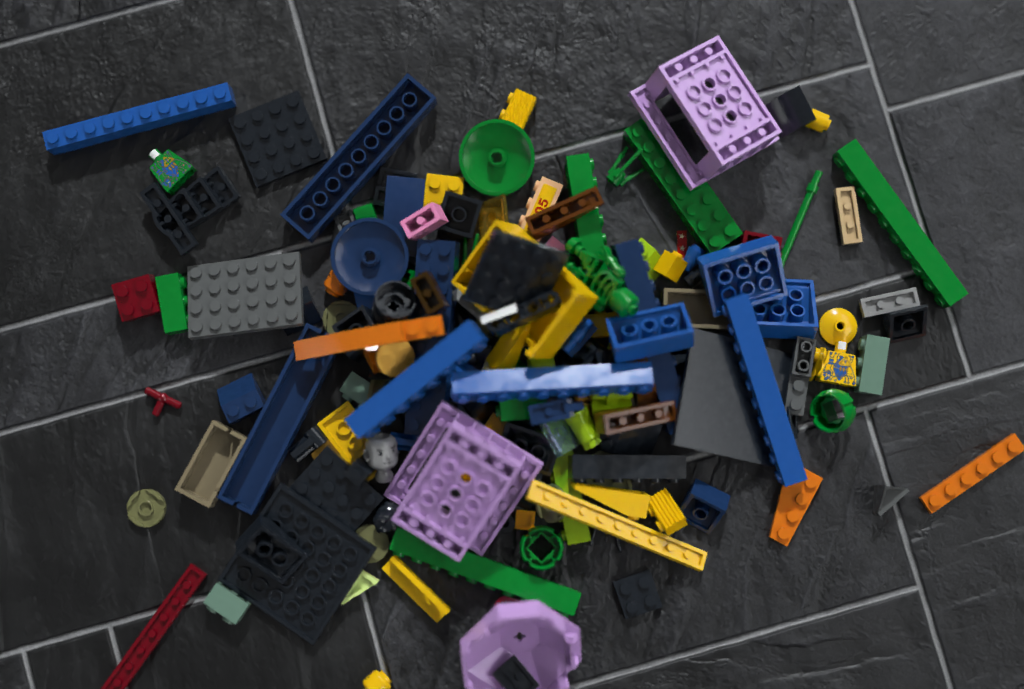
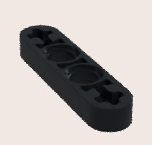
M554 291L544 293L516 306V313L488 322L487 328L493 336L504 335L555 312L561 307L562 301ZM531 307H538L535 313H529ZM513 315H520L517 321H510Z

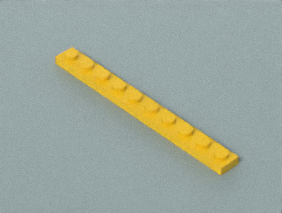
M531 481L526 500L696 571H703L708 552L541 482Z

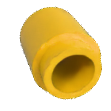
M812 109L817 120L807 124L806 127L820 133L823 130L827 131L832 121L829 120L830 115Z

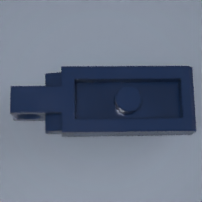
M565 398L529 405L527 408L532 426L575 416L574 411L583 410L584 406L583 401L572 403V399Z

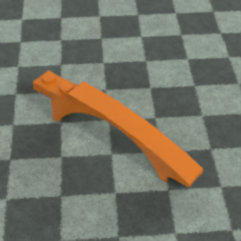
M442 315L338 332L294 341L293 343L296 361L381 345L431 339V337L445 335Z

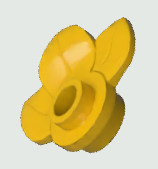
M815 347L814 364L809 381H812L815 375L820 377L824 371L825 347Z

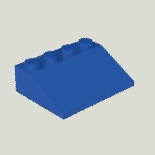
M772 235L697 257L701 279L713 317L723 315L721 310L722 300L742 293H748L752 306L788 296L779 243Z
M785 279L788 296L752 306L762 338L796 339L797 336L810 339L815 338L819 324L813 280Z

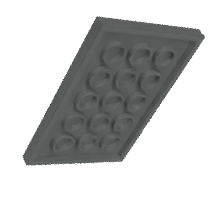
M300 252L187 266L188 338L190 340L304 326Z

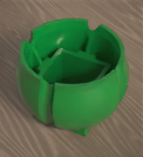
M831 388L820 392L810 405V415L814 416L812 422L817 428L828 433L846 430L851 426L857 415L856 406L852 403L853 399L849 393L840 389ZM837 399L839 401L844 417L838 418L832 403L833 400Z
M544 525L534 526L528 530L527 535L522 536L519 545L520 555L524 562L527 561L529 563L528 566L530 568L541 571L548 570L555 566L556 561L561 560L564 544L561 536L555 534L553 528ZM541 534L554 546L542 560L528 548Z

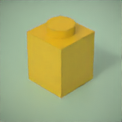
M664 250L653 270L677 283L688 263L682 259V254L674 250L672 253Z

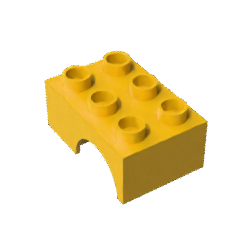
M495 220L451 283L463 294L465 293L494 229L534 242L537 241L519 225ZM563 267L552 291L559 295L562 301L561 307L555 312L537 319V322L532 321L528 323L530 329L525 341L529 346V350L525 353L530 358L552 359L599 298L565 267ZM473 303L482 312L491 313L496 311L495 309ZM513 315L510 321H513L516 316Z

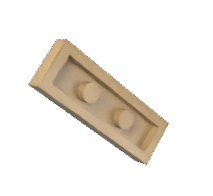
M855 187L835 188L834 195L842 245L862 243Z

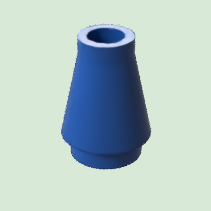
M694 243L691 247H688L683 259L688 263L685 271L688 273L698 264L697 257L704 255L706 252Z

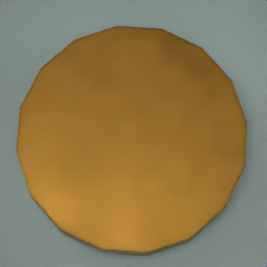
M408 342L381 345L375 352V362L378 369L389 377H398L414 364L415 354Z

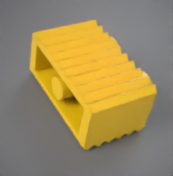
M516 88L514 93L510 92L506 101L508 107L506 110L502 109L499 119L515 123L524 130L536 104L537 97Z
M666 488L650 496L648 513L651 518L655 516L657 519L655 524L660 532L664 531L669 536L688 525L686 518Z

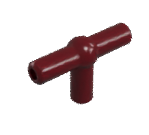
M146 387L144 391L145 394L158 400L152 411L154 416L160 415L165 403L177 409H180L182 402L150 387Z

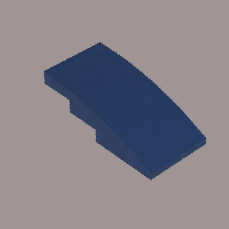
M387 175L383 220L399 230L407 243L409 256L416 257L417 241L408 239L400 221L423 208L425 179Z

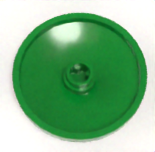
M502 119L483 121L474 126L461 143L459 150L461 172L465 180L474 189L483 194L503 196L513 193L528 181L534 169L535 151L532 141L521 127L510 121Z

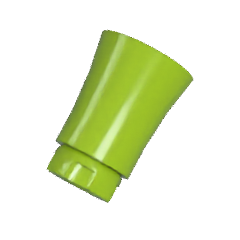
M583 405V410L574 411L575 416L564 420L570 426L579 443L582 444L583 449L588 450L601 443V439L598 436L599 433L596 432L588 406Z

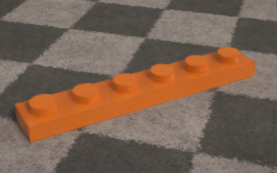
M1012 433L918 498L927 511L932 514L1023 452L1024 445L1017 435Z

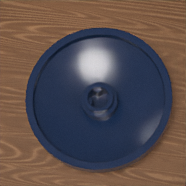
M361 218L349 223L337 234L331 248V265L337 279L347 289L360 295L375 296L378 288L383 283L401 281L409 264V250L402 234L392 224L378 218Z

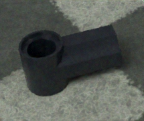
M591 337L584 344L583 348L573 355L571 359L573 366L591 365L595 361L593 354L608 350V348Z
M318 425L308 430L302 439L288 449L297 462L302 461L311 452L328 441V438Z

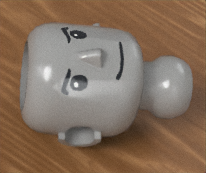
M386 433L377 434L372 438L369 437L365 443L366 449L363 450L364 459L368 462V465L372 469L377 470L375 478L379 483H388L393 480L394 474L391 468L398 462V443L393 435Z

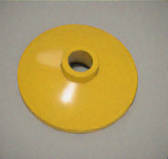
M833 308L822 315L819 321V332L822 338L831 345L835 346L836 341L848 344L857 333V322L848 310ZM838 323L843 325L841 330L837 328Z

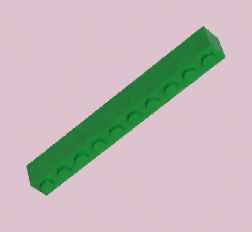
M856 138L834 153L832 156L834 157L835 164L845 172L847 181L853 183L856 187L858 196L864 198L869 211L877 216L879 225L888 231L890 240L901 249V255L904 259L909 260L912 264L914 273L918 276L920 275L924 281L923 285L935 296V302L940 307L947 308L969 294Z
M401 526L397 527L389 548L393 550L392 554L402 558L404 555L412 557L411 561L422 564V562L429 563V567L438 571L441 568L448 570L447 574L454 577L462 575L466 577V581L477 584V581L484 583L485 588L493 591L498 588L503 590L502 594L513 597L517 595L521 597V601L539 600L549 608L558 610V614L564 617L574 616L582 594L578 590L470 551H466L460 562H457Z

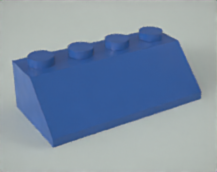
M683 302L639 311L633 316H616L606 319L611 349L616 364L694 347V330Z

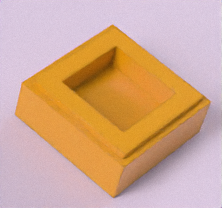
M516 509L514 529L529 530L534 527L536 511Z

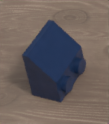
M252 373L217 389L221 408L229 424H236L260 412L266 403Z
M696 478L688 489L679 509L688 524L710 535L725 514L730 495Z

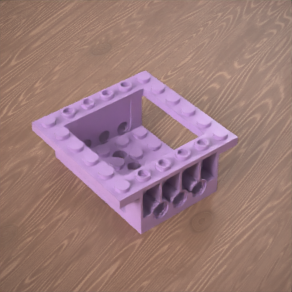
M719 35L660 65L644 85L630 91L628 97L689 191L777 142L780 139L778 135L782 132ZM705 81L712 84L711 89L705 86ZM670 93L709 151L697 164L694 163L655 103V101ZM715 97L722 99L723 105L718 104ZM726 113L731 114L734 121L728 120Z
M442 400L383 495L399 505L391 521L457 562H460L468 548L483 556L544 462ZM447 427L448 430L413 486L409 487ZM461 474H469L471 481H463ZM451 490H459L461 492V496H452ZM448 505L451 508V512L441 506Z

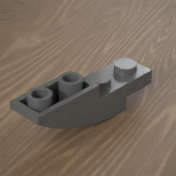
M796 337L784 402L786 413L787 406H790L791 415L804 416L816 339Z

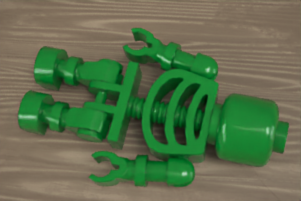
M571 238L565 245V249L569 252V257L564 267L587 288L591 285L590 290L599 297L592 306L593 309L602 312L606 308L605 305H609L620 317L633 316L638 311L639 299L628 288H622L625 283L622 278L625 277L626 271L622 266H619L618 260L612 257L609 247L601 246L604 250V255L602 251H596L595 255L586 251L585 247L581 246L583 241L580 238ZM571 254L580 257L583 267H577L576 263L572 261L574 257ZM606 261V266L611 269L598 273L602 264Z

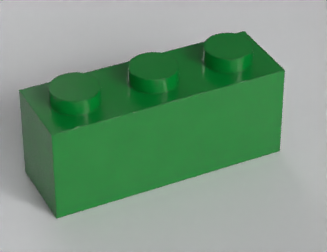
M179 273L155 277L165 334L173 335L188 332V295L186 296L185 288H187L186 278Z

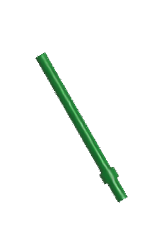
M819 170L815 171L811 183L807 185L806 195L782 249L781 259L783 267L811 200L819 189L818 184L823 174Z

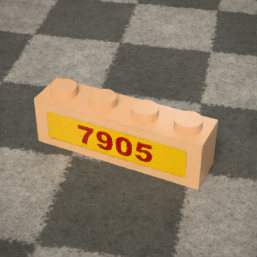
M543 176L540 181H536L533 191H535L534 197H529L525 207L528 209L527 213L521 216L518 223L533 239L534 237L525 218L555 205L563 189L562 184Z

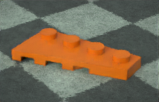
M805 469L808 480L787 487L782 485L780 495L778 496L776 512H774L768 537L785 546H788L823 480L822 477Z

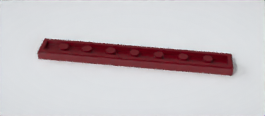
M193 563L188 566L101 689L127 688L206 578L207 573Z

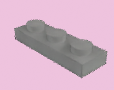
M916 287L858 300L862 318L920 306Z

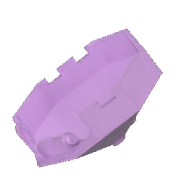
M539 600L497 604L460 640L464 687L466 689H504L492 673L513 655L517 657L540 686L536 689H569L567 674L571 670L576 669L582 661L580 628ZM519 632H521V634L524 635L522 636V639H518L517 634Z

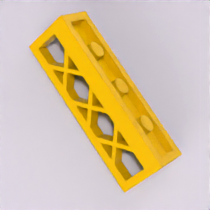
M394 555L381 568L436 623L450 611L451 608L398 556Z

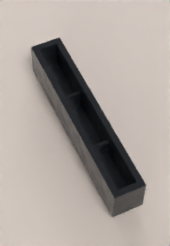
M568 455V478L574 479V483H586V479H593V483H605V479H612V483H624V479H631V483H642V479H649L650 483H661V479H668L669 483H680V479H686V455Z

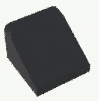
M687 349L670 352L671 355L675 356L677 365L685 363Z

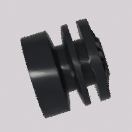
M401 281L383 283L378 288L374 297L371 314L374 323L382 325L411 320L416 306V295L413 289Z

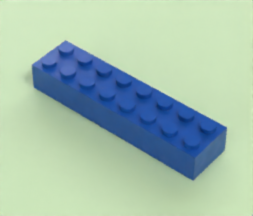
M467 320L345 418V422L358 439L376 436L381 432L380 427L391 424L396 420L395 415L400 412H406L411 408L410 403L415 400H421L426 396L425 391L430 388H436L441 384L440 379L445 376H451V372H456L457 369L455 367L460 364H466L472 359L471 355L477 351L479 353L488 346L486 343L490 339L476 321Z

